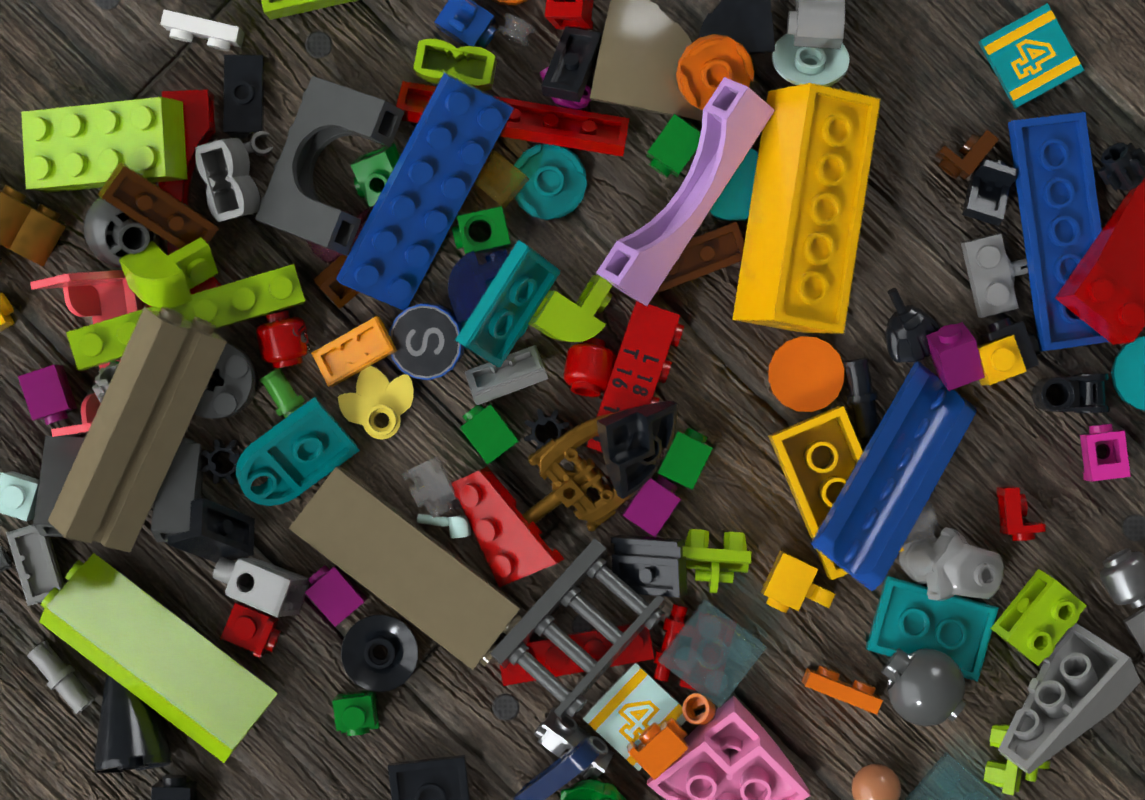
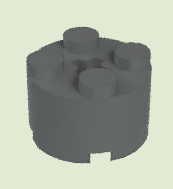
M226 343L212 373L216 374L220 370L219 377L225 379L224 385L216 386L213 389V383L209 381L194 414L211 419L226 418L238 414L250 405L256 395L259 381L255 365L245 350L237 345Z

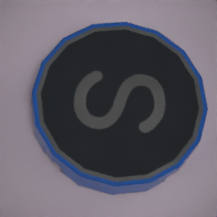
M422 303L406 308L395 318L389 329V335L397 351L392 353L391 357L402 372L415 379L431 380L445 376L456 367L464 354L465 346L455 341L462 330V325L456 316L447 311L448 309L438 304Z

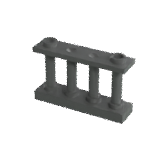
M595 538L490 653L493 659L504 669L510 662L514 666L519 664L559 700L561 704L554 712L561 720L567 714L573 718L587 702V699L583 697L645 627L652 630L665 615V612L661 610L665 605V599L658 594L650 604L647 603L606 566L607 561L604 558L607 556V549ZM588 576L591 579L596 577L639 615L624 633L580 595L582 590L578 587ZM562 605L566 608L572 607L613 644L598 662L554 623L556 619L553 617V614ZM536 633L540 637L545 635L587 673L572 691L528 652L530 648L526 644Z

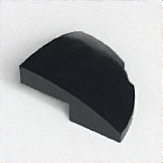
M722 0L715 10L706 16L698 38L711 34L725 35L743 45L749 55L773 53L775 51L771 1Z
M673 400L630 408L597 420L603 457L618 497L624 499L642 487L658 469L653 463L660 457L662 447L665 449L670 448L678 414L677 403Z

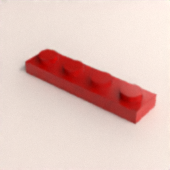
M632 623L615 626L624 633ZM645 627L610 667L654 659L649 629ZM596 629L567 634L597 662L613 646ZM548 638L532 640L526 644L530 648L528 652L555 677L585 672ZM510 662L505 669L500 665L503 686L535 681L519 664L514 666Z

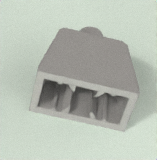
M221 557L213 571L214 579L228 584L225 590L226 596L275 617L298 615L306 595L305 591L308 590L310 584L308 577L256 558H238L234 562Z

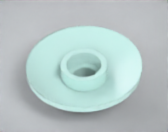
M790 34L783 35L776 42L775 51L772 53V62L778 74L794 85L813 83L826 87L831 86L845 76L850 61L849 53L843 43L840 49L794 46V35Z

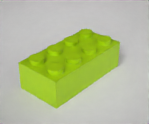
M155 97L21 112L25 184L27 190L60 192L102 188L120 162L152 183L187 180L182 101Z

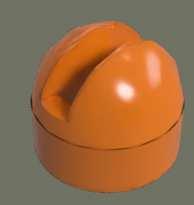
M691 694L683 702V716L691 724H707L715 717V703L712 698L705 694ZM706 708L704 713L696 716L694 711Z

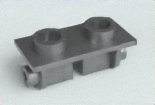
M553 707L545 721L534 732V735L539 738L537 742L557 757H560L566 748L570 750L583 739L588 738L600 751V754L580 774L585 779L590 777L596 780L601 772H605L614 752L607 747L603 740L596 736H591L578 726L576 721L568 714L561 720L556 716L554 712L556 708Z

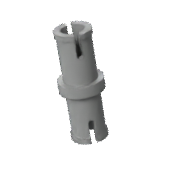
M47 640L40 643L27 655L28 659H31L49 681L46 685L51 690H57L73 709L75 715L86 709L96 699L74 675L76 670L73 666H67L51 648Z

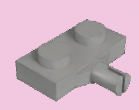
M993 234L962 242L961 247L978 317L984 318L1018 309L1014 290V277L1028 273L1027 259L1024 258L1011 262L1006 255L1002 234Z

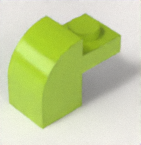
M202 237L168 256L151 241L142 252L136 254L129 253L119 259L129 288L141 301L154 307H175L190 302L193 299L189 290L218 274L209 244Z
M592 275L576 303H573L557 291H548L528 324L544 335L558 341L582 342L591 339L606 326L604 322L594 315L596 311L598 313L603 312L612 298V294L609 291L613 285L599 275Z

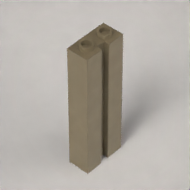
M144 307L48 519V522L65 538L92 544V541L100 542L104 547L131 552L227 343L226 340L214 332L216 329L215 325L197 317H194L192 322L184 320L182 314L167 307H162L160 312Z
M341 466L335 467L288 528L472 670H474L478 663H481L484 667L492 658L490 653L496 648L494 642L503 632L507 635L522 619L517 614L521 608L518 602Z

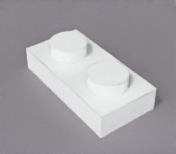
M165 9L163 10L160 23L167 31H170L169 37L191 43L193 37L208 40L207 46L223 51H230V46L241 48L245 34L237 26Z

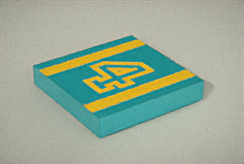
M1048 3L978 42L1014 109L1085 71Z

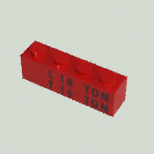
M638 301L635 302L596 417L659 402L660 398L653 395L657 383L665 384L672 362L665 359L670 345L678 347L685 326L678 323L681 315L650 304L645 306ZM599 435L588 440L586 447L602 452Z

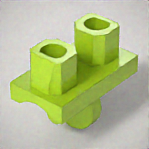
M689 529L685 546H683V556H686V568L695 569V581L709 582V593H717L719 583H733L734 572L748 573L752 551H747L745 533L725 532L723 536V549L708 548L709 531Z
M1010 725L992 726L990 746L1000 747ZM1008 759L1007 763L988 760L985 767L984 781L997 787H1002L1003 794L1014 796L1015 792L1020 791L1023 770ZM1048 759L1038 768L1050 769L1051 760ZM1038 768L1030 774L1026 773L1025 780L1036 782Z

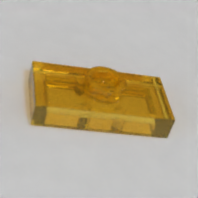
M492 149L474 184L505 209L529 181V178Z

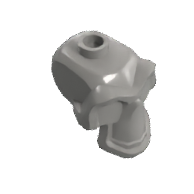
M945 527L938 539L931 534L917 536L908 540L903 545L904 551L899 553L901 569L916 584L923 585L927 583V595L930 600L943 601L954 595L990 599L998 591L1003 579L1004 564L1001 555L968 544L965 537L956 529Z

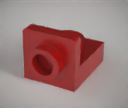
M996 487L1000 533L1012 535V541L1035 540V533L1046 532L1044 523H1023L1022 517L1027 516L1028 508L1025 494H1020V487Z
M235 602L221 639L254 652L253 656L261 658L266 653V650L273 652L278 642L281 631L275 628L279 619L242 603Z

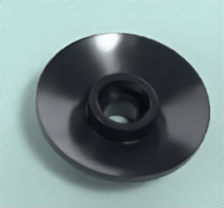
M388 615L368 616L355 623L347 632L341 648L342 664L347 675L358 686L374 692L390 691L404 684L414 672L418 661L417 641L409 627L399 619ZM384 645L388 649L387 657L382 659L376 657L374 654L375 646Z

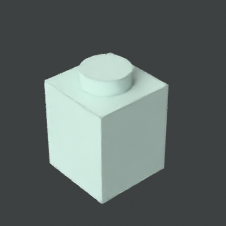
M14 471L2 472L0 474V513L23 521L34 520L39 479Z

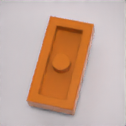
M821 665L818 666L817 671L810 668L806 669L801 681L805 687L878 715L883 700L874 694L876 687L856 679L853 685L838 680L840 673Z

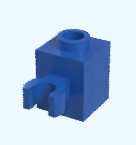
M449 0L434 21L437 29L463 46H481L485 49L497 32V29L493 27L496 22L495 16L472 0Z

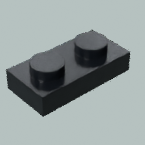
M571 27L564 28L541 85L543 96L580 102L599 54L602 33Z

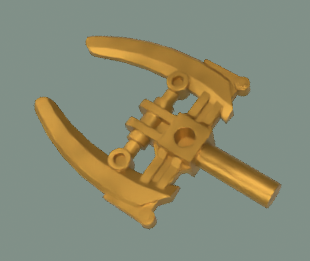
M614 413L588 420L572 428L555 441L553 439L550 440L534 454L529 455V463L539 466L540 476L544 480L549 477L552 481L553 491L522 514L528 523H537L563 503L567 508L573 505L577 509L573 513L578 519L586 520V526L592 532L616 513L615 510L634 494L632 493L624 499L618 497L614 487L611 489L610 486L602 483L603 472L601 469H593L595 467L594 461L591 458L587 460L580 458L576 449L598 435L597 420ZM566 458V460L572 461L575 464V469L573 471H566L560 462ZM590 486L598 490L600 497L595 501H592L586 494Z

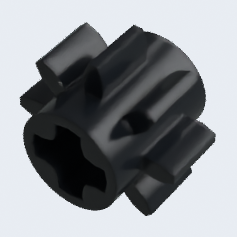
M1117 143L1107 148L1102 154L1100 162L1103 168L1097 172L1105 185L1111 184L1115 191L1119 188L1126 191L1142 183L1145 178V169L1143 167L1145 166V154L1141 148L1135 149L1132 143L1128 145Z

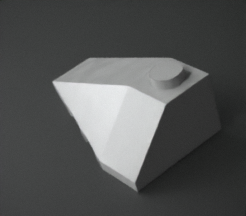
M1077 623L1069 628L1056 644L1053 653L1043 660V665L1037 677L1032 678L1027 688L1029 694L1022 709L1016 711L998 749L1000 754L1030 774L1113 712L1136 688L1141 680L1131 658Z

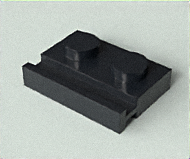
M629 535L611 537V543H614L615 554H612V572L637 594L652 596L659 594L664 597L676 598L688 595L686 556H683L685 539Z

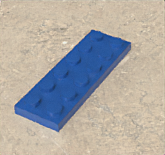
M444 72L336 277L340 284L403 311L408 308L514 109L511 105Z
M1086 112L1008 122L1013 165L1018 170L1016 187L1040 352L1109 342L1055 299L1058 292L1102 231Z

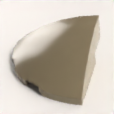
M611 0L599 49L590 99L668 116L675 114L680 118L702 122L703 110L691 105L679 90L676 78L678 61L685 49L692 44L690 38L678 22H675L657 4L650 0Z

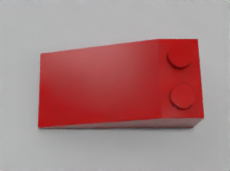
M1145 178L1140 185L1128 192L1055 297V299L1113 345L1133 343L1145 326Z

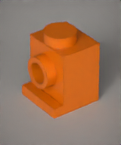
M671 718L669 721L665 720L660 726L654 722L639 736L638 739L642 743L637 746L631 741L627 745V751L656 780L688 749L687 742L684 740L688 734L674 718Z

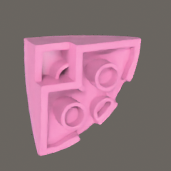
M735 696L716 710L712 721L704 725H698L684 739L687 742L688 749L656 780L651 776L647 780V785L666 800H805L811 796L810 790L782 750Z

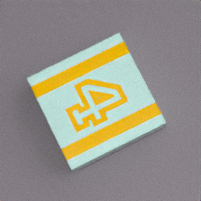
M633 663L583 716V719L638 771L642 767L628 753L627 745L631 741L637 746L642 742L638 739L639 736L654 722L660 726L665 720L669 721L671 718H674L682 726L686 721L682 713V705L637 663Z

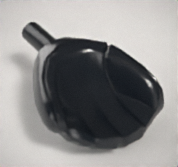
M890 289L888 294L897 310L890 317L885 331V339L890 357L897 363L917 362L925 357H929L931 353L926 335L938 331L941 327L923 310L913 305L905 306L897 289Z

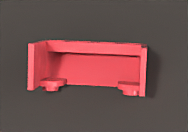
M123 270L68 273L30 282L31 290L63 288L65 303L69 311L78 317L92 316L93 324L142 310L144 307H152L141 301L129 288ZM110 362L103 365H99V370L102 367L105 368L109 366ZM91 393L87 395L81 404V425L51 429L52 437L87 433L101 404L96 394Z

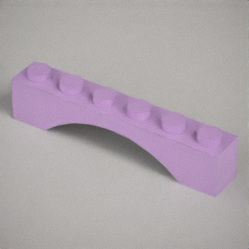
M724 77L703 109L702 129L698 148L690 170L679 190L666 207L649 223L634 233L617 240L596 273L624 294L647 306L775 110L749 87Z

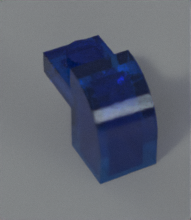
M507 249L485 256L487 263L480 265L475 251H472L463 256L452 269L448 281V294L459 324L467 322L488 289L486 282L495 278L509 256Z

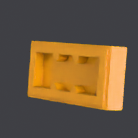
M375 316L311 354L327 386L333 387L396 352L397 349L381 318Z

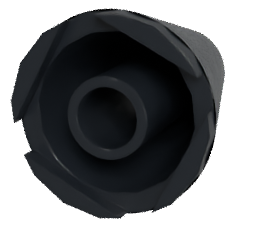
M107 676L105 678L93 763L95 773H122L124 770L136 769V771L170 765L172 763V755L158 713L112 677Z

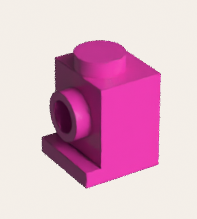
M1112 423L1089 426V434L1080 435L1084 466L1083 479L1086 481H1100L1131 477L1125 430L1113 431ZM1103 444L1107 449V454L1104 458L1099 459L1096 454V447Z

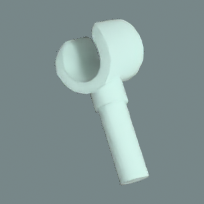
M418 514L417 523L440 527L449 526L450 538H463L471 535L470 523L464 515L438 517Z

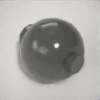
M101 197L94 201L85 216L84 236L91 252L108 265L121 267L120 258L129 253L136 254L142 252L151 241L157 246L161 242V236Z
M898 648L881 671L882 674L889 678L887 693L892 707L903 719L912 724L926 727L942 724L947 718L953 722L966 705L961 700L965 694V680L962 671L951 657L941 651L925 648L917 649L915 652L907 654Z

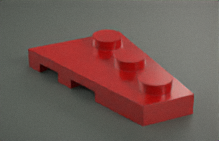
M488 467L451 483L499 587L564 560L557 549L551 550L539 536L542 531L534 522L528 523L517 510V501Z

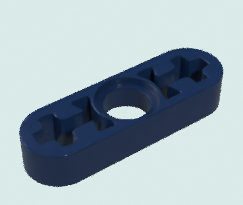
M588 738L583 739L531 779L517 792L513 799H547L585 770L599 756L600 751Z

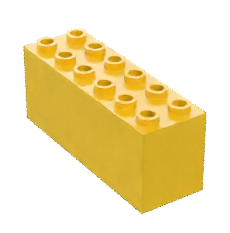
M813 83L768 91L766 103L775 111L761 133L732 320L801 333L844 334L880 99Z

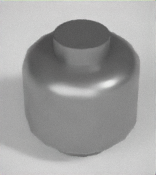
M1127 548L1105 559L1102 562L1105 567L1100 572V579L1113 602L1117 605L1130 604L1133 609L1144 605L1145 555L1141 552H1131L1130 548Z

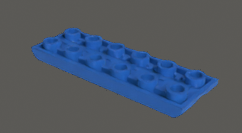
M919 361L915 362L812 540L811 545L870 591L875 590L885 579L977 412L976 407L956 391H948L939 377Z

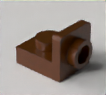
M988 130L979 137L973 133L959 150L964 155L962 159L949 148L943 146L935 154L940 160L938 166L954 179L958 176L966 179L999 139Z

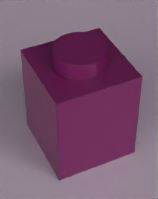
M963 322L943 326L938 331L926 335L935 373L948 391L985 378L976 339Z
M54 364L18 376L32 421L44 419L46 425L54 424L68 419L67 412L77 409L63 365Z
M661 475L656 480L650 478L639 488L622 513L623 516L656 537L681 500L680 497L674 494L678 487Z
M326 565L320 568L308 579L312 586L305 591L334 627L368 599L346 572L337 565L331 570Z

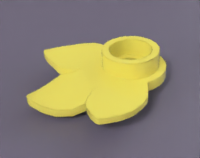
M369 366L362 370L357 378L356 393H345L338 396L341 413L349 422L363 425L365 431L371 437L381 440L388 439L397 433L401 425V415L411 407L414 399V387L410 376L407 374L401 375L389 382L388 378L380 370ZM379 413H385L389 417V423L384 428L378 427L375 423V418Z

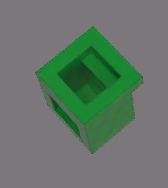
M367 690L337 694L332 700L336 731L347 733V736H356L370 733L371 729L380 728L376 693L374 691Z

